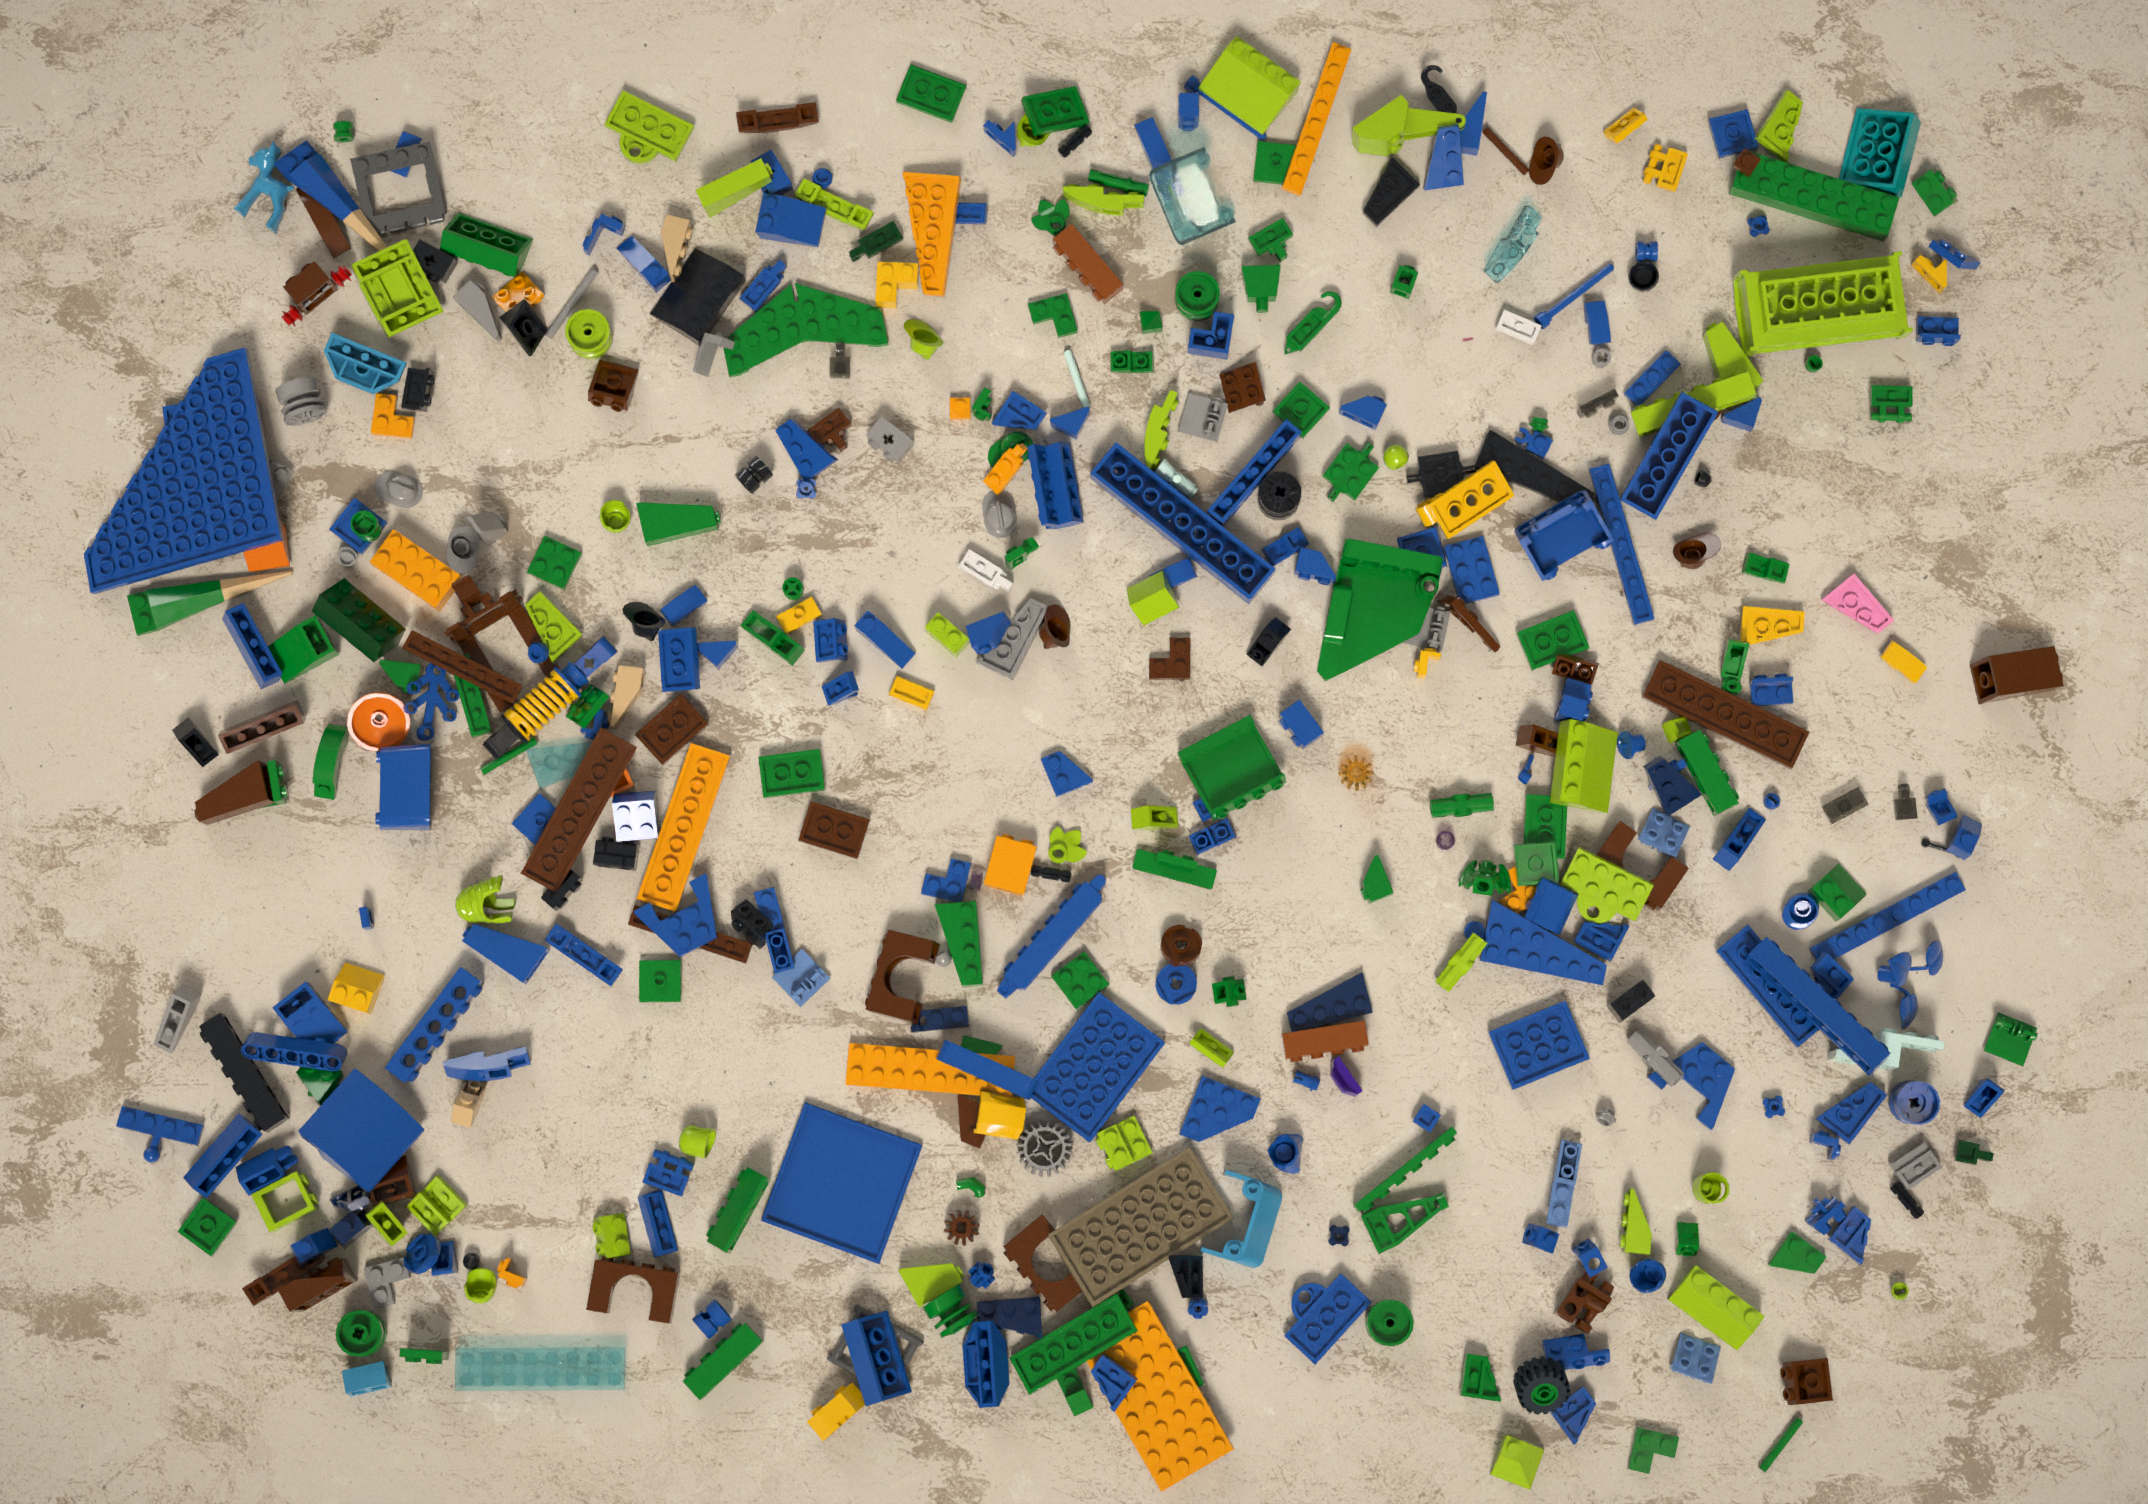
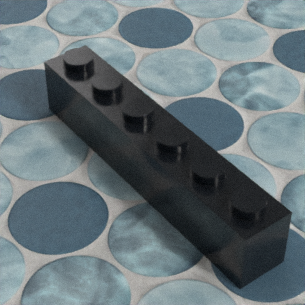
M219 1013L199 1026L202 1031L199 1033L205 1043L209 1042L212 1047L210 1050L216 1061L220 1060L223 1065L221 1068L222 1072L227 1078L230 1077L234 1083L232 1088L238 1096L241 1095L245 1100L243 1105L247 1112H252L256 1118L254 1120L256 1127L260 1131L263 1130L269 1133L289 1120V1117L255 1062L243 1056L241 1052L243 1043L226 1015Z

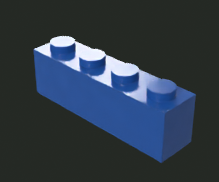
M242 603L226 610L222 620L260 689L279 682L282 672L245 604Z
M239 1113L183 1178L192 1189L208 1198L263 1135L262 1132Z

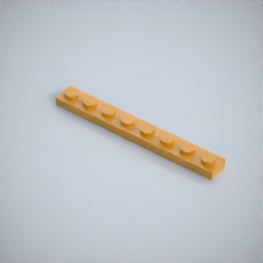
M1335 42L1330 46L1283 181L1282 190L1297 196L1302 194L1352 50Z

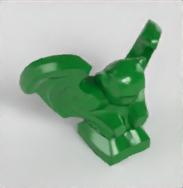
M1473 860L1464 869L1459 880V887L1463 885L1469 890L1473 886L1472 893L1492 896L1493 889H1496L1498 894L1506 891L1510 894L1511 879L1506 867L1503 864H1499V873L1495 871L1497 865H1494L1491 860L1479 862V868L1477 869L1478 861Z

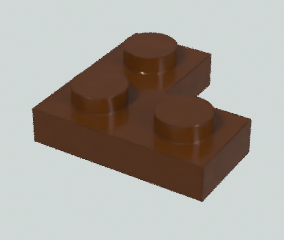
M1170 638V658H1149V680H1190V638Z

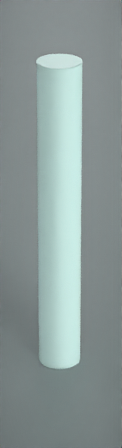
M1067 350L1064 352V356L1082 408L1091 407L1072 351Z

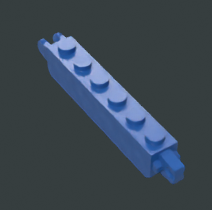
M1103 875L1095 876L1096 878H1093L1089 884L1086 881L1083 884L1078 883L1072 890L1074 895L1069 900L1064 899L1058 906L1060 911L1055 916L1051 914L1044 924L1047 926L1042 931H1036L1031 937L1033 942L1028 947L1025 945L1017 953L1019 958L1014 963L1012 961L1008 963L1004 968L1006 972L1003 975L1004 979L997 989V992L1002 997L1007 999L1017 989L1019 991L1026 990L1102 903L1099 892L1106 884V879Z

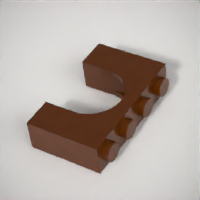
M1619 821L1596 855L1623 868L1622 858L1624 851L1637 832ZM1670 857L1657 877L1650 881L1654 883V886L1644 905L1652 911L1655 909L1659 911L1689 868L1674 857Z
M888 929L887 934L883 937L882 953L877 958L878 967L876 973L871 979V991L865 1000V1010L918 1024L923 1004L897 996L891 988V974L896 965L907 959L935 964L940 944L933 940Z
M1042 1214L1003 1247L1006 1250L1003 1253L1010 1262L1015 1260L1019 1265L1017 1271L1024 1279L1028 1276L1032 1281L1030 1287L1037 1295L1041 1293L1046 1300L1043 1303L1050 1311L1055 1310L1058 1312L1082 1291L1071 1273L1060 1281L1050 1282L1040 1278L1034 1271L1032 1256L1035 1249L1048 1238V1234L1055 1231Z
M601 1256V1260H595L586 1310L610 1313L613 1291L616 1284L626 1276L638 1275L643 1277L652 1289L649 1320L672 1324L680 1273H675L676 1268L663 1266V1270H657L655 1265L643 1263L642 1267L634 1266V1261L622 1260L620 1264L614 1263V1258Z

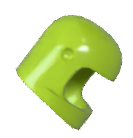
M695 1125L686 1126L679 1137L681 1152L686 1155L706 1159L715 1142L716 1130L713 1128H700Z
M1719 1173L1701 1174L1694 1180L1692 1185L1693 1195L1701 1203H1721L1729 1195L1730 1187L1728 1181ZM1721 1183H1723L1725 1186V1192L1722 1198L1718 1200L1722 1190Z

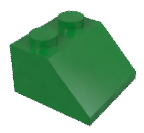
M1839 863L1808 890L1835 922L1846 915L1867 895Z

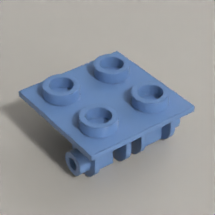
M1652 808L1638 840L1641 841V844L1651 845V849L1657 848V852L1661 850V853L1667 855L1668 858H1676L1690 826Z
M803 949L793 957L794 969L778 972L772 977L800 1007L831 979Z
M1680 1333L1674 1361L1672 1360L1670 1369L1675 1373L1684 1374L1686 1377L1689 1376L1692 1379L1701 1380L1703 1383L1712 1384L1721 1347Z

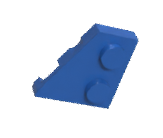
M1012 391L991 424L1001 427L1037 430L1047 412Z
M1584 922L1574 942L1611 962L1629 925L1623 924L1620 926L1609 923L1595 924Z
M1853 1206L1828 1240L1856 1263L1862 1265L1871 1219Z
M1584 1386L1568 1397V1401L1563 1402L1564 1406L1562 1408H1556L1557 1411L1553 1413L1550 1411V1414L1573 1445L1578 1442V1438L1596 1406V1402Z

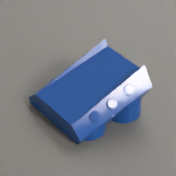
M1543 877L1536 886L1534 897L1528 900L1525 905L1527 910L1525 918L1555 934H1561L1578 894Z

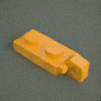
M1023 443L1017 444L1014 449L1009 448L983 482L997 495L1001 494L1022 467L1024 460L1021 457L1028 448Z

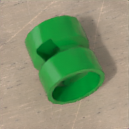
M359 511L353 515L350 525L351 529L362 541L373 542L380 537L382 525L371 512Z

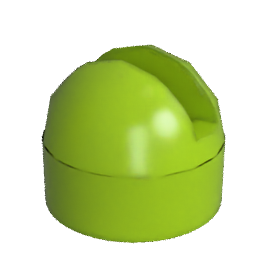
M1902 1282L1895 1283L1891 1288V1295L1896 1300L1905 1299L1909 1293L1907 1285ZM1904 1289V1293L1895 1295L1896 1292Z

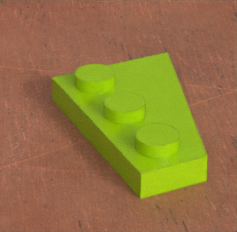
M1789 90L1784 91L1755 137V140L1779 160L1786 163L1789 160L1790 155L1788 153L1790 146L1793 145L1794 129L1798 125L1803 102Z

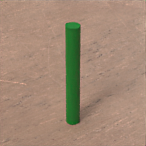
M532 737L528 744H520L501 755L497 760L495 759L484 765L480 770L485 775L538 743Z
M1795 1418L1758 1467L1766 1473L1803 1424L1801 1419Z

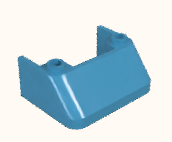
M1225 1170L1224 1176L1244 1182L1242 1187L1243 1195L1247 1199L1256 1202L1244 1242L1230 1240L1225 1244L1222 1253L1201 1247L1200 1252L1250 1268H1256L1263 1263L1281 1205L1282 1192L1279 1188Z

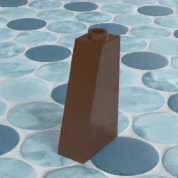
M261 761L252 763L195 802L196 809L194 810L196 819L203 824L209 825L274 804L267 764Z

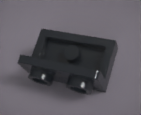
M408 368L401 404L402 409L427 412V406H431L432 402L430 389L435 384V375H433L430 368L425 370Z
M570 869L560 889L557 892L547 889L541 896V899L555 911L562 909L569 901L568 897L580 889L583 879Z
M747 899L731 910L732 927L737 932H742L751 945H756L759 949L766 945L765 934L774 927L773 923Z

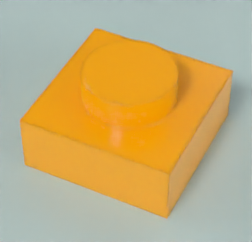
M970 397L950 398V420L971 419Z

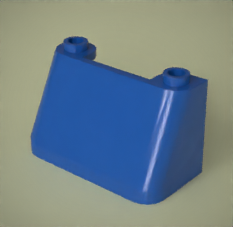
M1585 490L1566 498L1522 523L1514 530L1542 581L1554 578L1559 570V565L1592 546L1605 549L1611 545V542L1615 541Z
M431 744L381 747L380 751H376V763H380V812H376L375 823L380 825V830H430Z

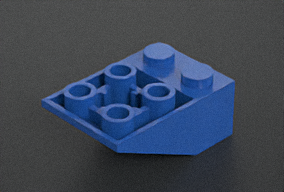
M306 981L272 1007L297 1038L335 1043L348 1033L313 986Z

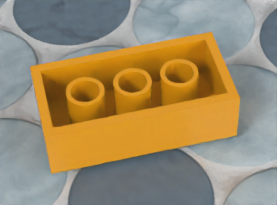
M394 529L370 560V564L438 612L443 609L455 592L451 584L462 578L460 574Z

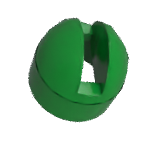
M1817 355L1810 356L1805 362V368L1810 373L1819 371L1823 366L1822 359Z

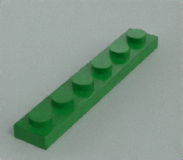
M1450 1127L1354 1204L1353 1207L1356 1211L1360 1212L1363 1210L1364 1213L1374 1206L1373 1200L1377 1197L1383 1199L1391 1192L1388 1188L1393 1184L1399 1186L1407 1179L1405 1175L1408 1172L1412 1171L1415 1173L1423 1166L1421 1163L1426 1158L1431 1160L1440 1152L1437 1150L1443 1144L1447 1147L1456 1140L1454 1135L1457 1134L1455 1129Z

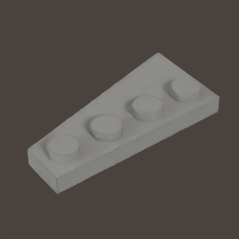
M1030 598L1014 617L998 647L982 657L980 656L976 663L1014 680L1045 619L1046 609L1049 606Z

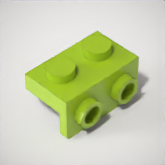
M625 1213L600 1216L593 1219L592 1229L596 1235L597 1243L595 1249L599 1260H601V1256L614 1258L631 1255Z

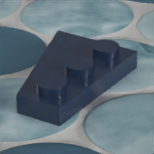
M1662 756L1643 766L1663 812L1667 816H1670L1702 795Z

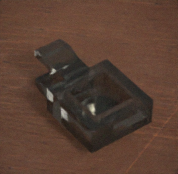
M836 343V357H830V378L850 379L851 358L844 357V343Z
M1909 784L1898 785L1899 799L1893 800L1895 821L1917 819L1916 798H1909Z

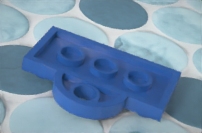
M1341 1273L1327 1289L1316 1283L1305 1284L1299 1287L1293 1294L1291 1309L1298 1321L1288 1330L1284 1337L1316 1365L1372 1302ZM1302 1291H1307L1311 1296L1310 1301L1306 1304L1301 1303L1298 1298Z

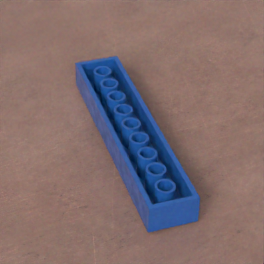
M1117 442L1091 471L1090 479L1247 604L1253 601L1275 574L1276 568Z

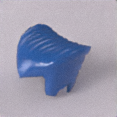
M1299 1134L1278 1135L1267 1150L1273 1165L1286 1173H1299L1304 1138Z

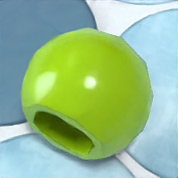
M1400 445L1388 447L1383 455L1384 464L1392 470L1401 468L1409 460L1407 450Z

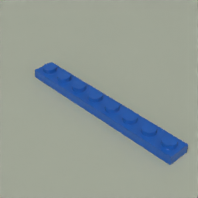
M1606 464L1590 468L1588 471L1596 493L1602 519L1615 540L1611 542L1610 546L1633 625L1653 621L1655 618L1610 465Z
M1954 872L1811 947L1809 950L1815 961L1823 952L1836 959L1966 889L1957 873Z

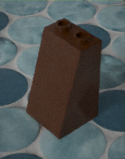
M2055 646L1991 655L1970 664L1978 704L2037 694L2063 687V675L2060 672L2059 657Z

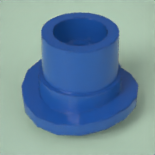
M1623 731L1619 734L1617 748L1623 758L1632 759L1635 753L1645 750L1646 742L1642 734L1631 735L1629 731Z

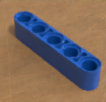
M259 1032L250 1033L241 1048L243 1056L248 1059L327 1071H338L347 1057L346 1048L339 1044Z
M944 1040L936 1058L945 1064L1027 1100H1030L1038 1083L1037 1080L947 1040Z

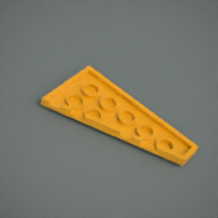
M902 172L903 179H905V192L908 197L913 238L916 243V255L919 260V273L923 294L945 297L961 177Z

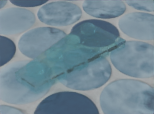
M592 742L526 750L539 788L542 789L574 777Z

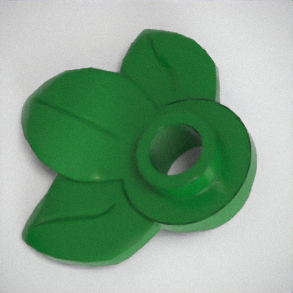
M1064 199L1060 200L1056 206L1041 200L1038 206L1039 215L1032 217L1031 221L1038 230L1048 231L1051 235L1057 236L1066 228L1065 221L1069 216V206ZM1057 223L1060 225V227L1058 229H1054L1052 227L1053 224Z

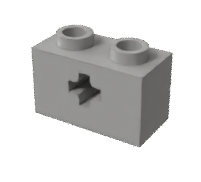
M882 416L866 434L869 440L867 443L875 450L878 448L882 450L884 457L892 463L895 460L899 464L914 446L911 438ZM892 438L893 444L887 443L886 445L885 439L890 440Z

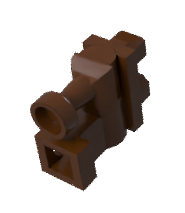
M1587 1272L1581 1278L1576 1279L1554 1314L1568 1323H1573L1582 1307L1586 1308L1587 1312L1583 1320L1578 1319L1574 1326L1589 1334L1592 1330L1591 1322L1598 1313L1606 1309L1612 1300L1610 1296L1614 1286L1607 1281H1603L1600 1288L1597 1289L1592 1285L1597 1275L1589 1277Z

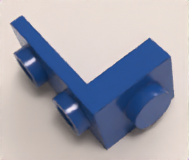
M601 213L599 219L596 218L593 222L591 235L586 236L583 242L585 254H591L604 228L622 236L625 231L623 221L615 216L610 218Z

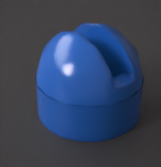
M1768 793L1763 799L1764 806L1769 810L1776 809L1781 802L1779 795L1776 793ZM1769 796H1771L1777 802L1776 805L1772 800L1768 798Z

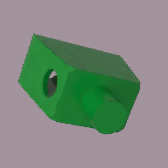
M1280 265L1242 266L1241 276L1246 299L1249 303L1256 302L1257 313L1268 312V302L1276 301Z

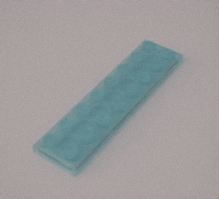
M625 1347L456 1348L455 1391L625 1390Z

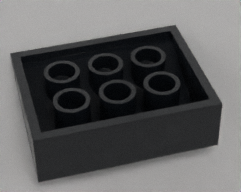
M695 248L683 265L680 276H676L675 282L669 285L650 315L700 347L704 333H711L746 282L745 277L728 264Z

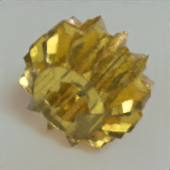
M1354 756L1353 763L1350 758H1346L1347 765H1340V768L1344 771H1340L1338 775L1341 777L1345 776L1341 780V784L1349 782L1347 789L1354 785L1355 791H1358L1359 784L1365 789L1367 787L1365 782H1372V779L1368 776L1373 775L1374 771L1367 770L1372 766L1371 763L1363 764L1366 758L1363 757L1358 762V757ZM1354 769H1358V772H1361L1358 778L1351 775Z

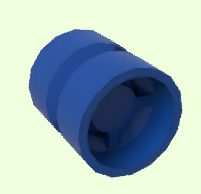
M714 1299L706 1306L705 1312L700 1311L692 1320L707 1338L711 1339L719 1331L718 1327H724L732 1318L720 1303Z

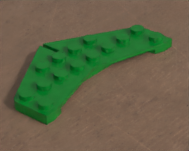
M795 283L799 301L795 302L790 284L728 336L729 340L735 342L733 350L723 348L729 377L740 376L770 358L800 343L809 341L868 345V347L887 346L888 340L882 312L877 307Z

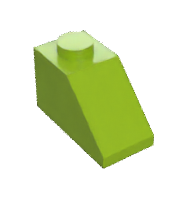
M1147 805L1131 809L1132 829L1156 830L1178 828L1177 807Z
M382 1201L365 1215L375 1230L391 1247L408 1233Z

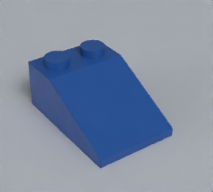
M763 193L755 232L760 239L819 247L826 208L782 195Z

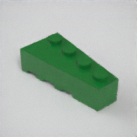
M976 901L934 904L962 988L983 986Z

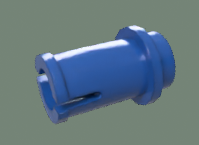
M1297 1070L1293 1083L1310 1088L1312 1092V1090L1317 1091L1321 1079H1318L1316 1075L1313 1077Z

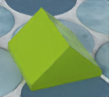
M1164 571L1127 588L1129 606L1143 626L1180 608Z

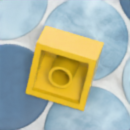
M345 962L334 980L327 1000L371 1015L385 975Z

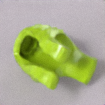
M503 875L491 877V879L480 881L479 884L476 883L473 886L462 889L455 902L458 916L463 920L475 923L479 921L487 923L511 922L513 912L486 915L483 911V907L498 911L513 910L515 908L516 900L514 898L497 899L494 895L495 892H499L501 889Z

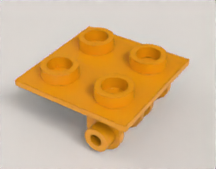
M522 271L491 297L504 312H507L524 299L533 309L531 304L536 306L539 302H542L544 294Z

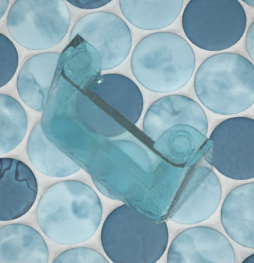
M1205 147L1160 165L1149 173L1150 182L1172 234L1180 245L1187 244L1236 222L1233 211L1227 206L1219 207L1204 169L1209 167L1210 156L1206 152Z

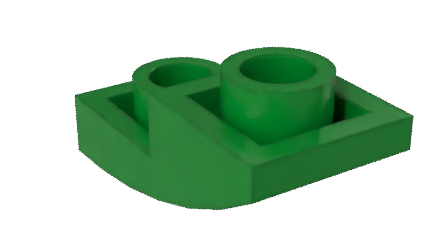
M1131 350L1111 351V372L1154 373V353L1152 351L1132 352Z

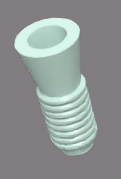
M1166 459L1163 460L1155 471L1158 476L1168 482L1178 492L1185 495V497L1192 498L1198 490L1195 487L1196 484L1187 479L1182 473L1177 472Z

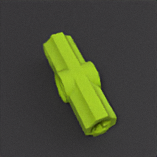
M1473 932L1464 945L1452 955L1447 962L1448 965L1435 982L1450 992L1462 975L1464 976L1475 963L1474 960L1488 943Z

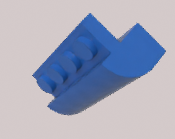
M1056 442L1047 446L1036 444L1027 446L1028 459L1032 470L1031 478L1034 482L1035 499L1038 504V517L1041 525L1045 526L1046 529H1059L1084 523L1070 444Z

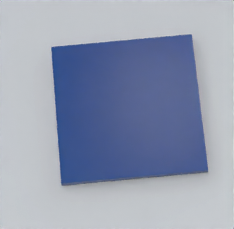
M805 1102L761 1221L880 1264L923 1145Z

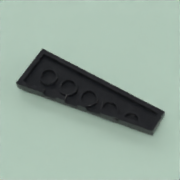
M1489 430L1475 463L1476 469L1479 470L1491 461H1495L1506 481L1557 502H1561L1583 490L1587 491L1592 501L1594 500L1596 493L1494 431Z

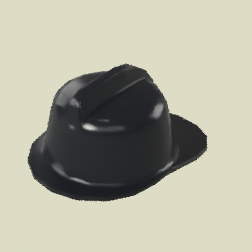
M630 602L624 605L622 609L625 617L632 623L634 634L644 637L649 641L655 640L658 630L666 623L662 616L644 603Z

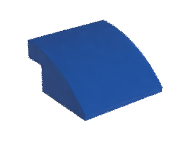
M355 1068L298 1130L300 1136L314 1146L325 1161L367 1193L372 1191L425 1131L397 1102Z

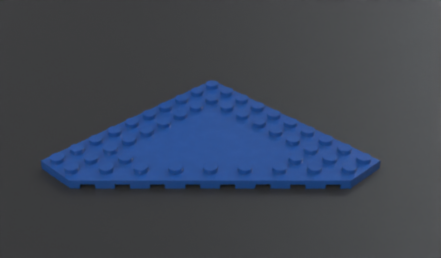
M244 347L207 358L204 362V368L201 373L192 381L187 389L189 392L183 401L180 400L172 413V419L168 425L163 427L153 449L148 451L141 462L143 465L137 474L134 473L126 486V492L121 499L117 500L111 510L112 514L107 522L102 524L95 535V541L84 553L90 593H101L284 541L247 348Z

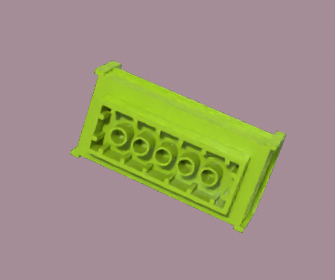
M1902 251L1893 252L1890 256L1749 273L1748 270H1740L1733 277V293L1741 349L1747 357H1752L1754 354L1894 337L1896 339L1906 338L1913 332V328H1908L1899 265Z

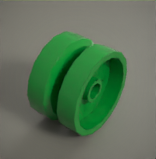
M1201 271L1189 272L1181 277L1175 292L1176 309L1181 316L1190 321L1198 322L1207 320L1214 314V311L1218 308L1220 296L1219 285L1214 277Z
M1383 1300L1377 1302L1369 1309L1366 1315L1365 1326L1368 1335L1374 1342L1382 1346H1396L1402 1344L1410 1337L1413 1331L1414 1320L1411 1311L1405 1304L1397 1300ZM1388 1319L1394 1321V1325H1391V1327L1386 1325Z
M351 1311L343 1316L337 1324L335 1334L337 1344L342 1351L350 1356L365 1357L373 1355L386 1342V1324L381 1316L373 1311ZM360 1330L365 1332L362 1334V1337L359 1335Z

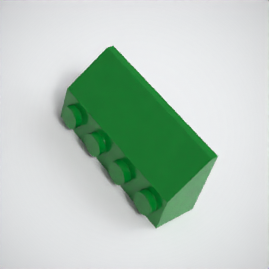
M458 212L443 229L440 250L450 256L465 259L467 262L479 264L490 270L493 269L506 276L516 277L524 265L533 239Z
M749 1167L746 1170L742 1169L739 1173L737 1187L735 1189L731 1188L726 1198L729 1200L726 1207L722 1206L716 1216L718 1218L716 1225H711L706 1234L708 1243L731 1254L771 1179Z

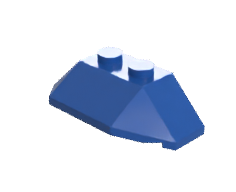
M993 1321L973 1322L962 1344L965 1387L977 1402L979 1408L998 1407L1010 1384L1007 1343Z

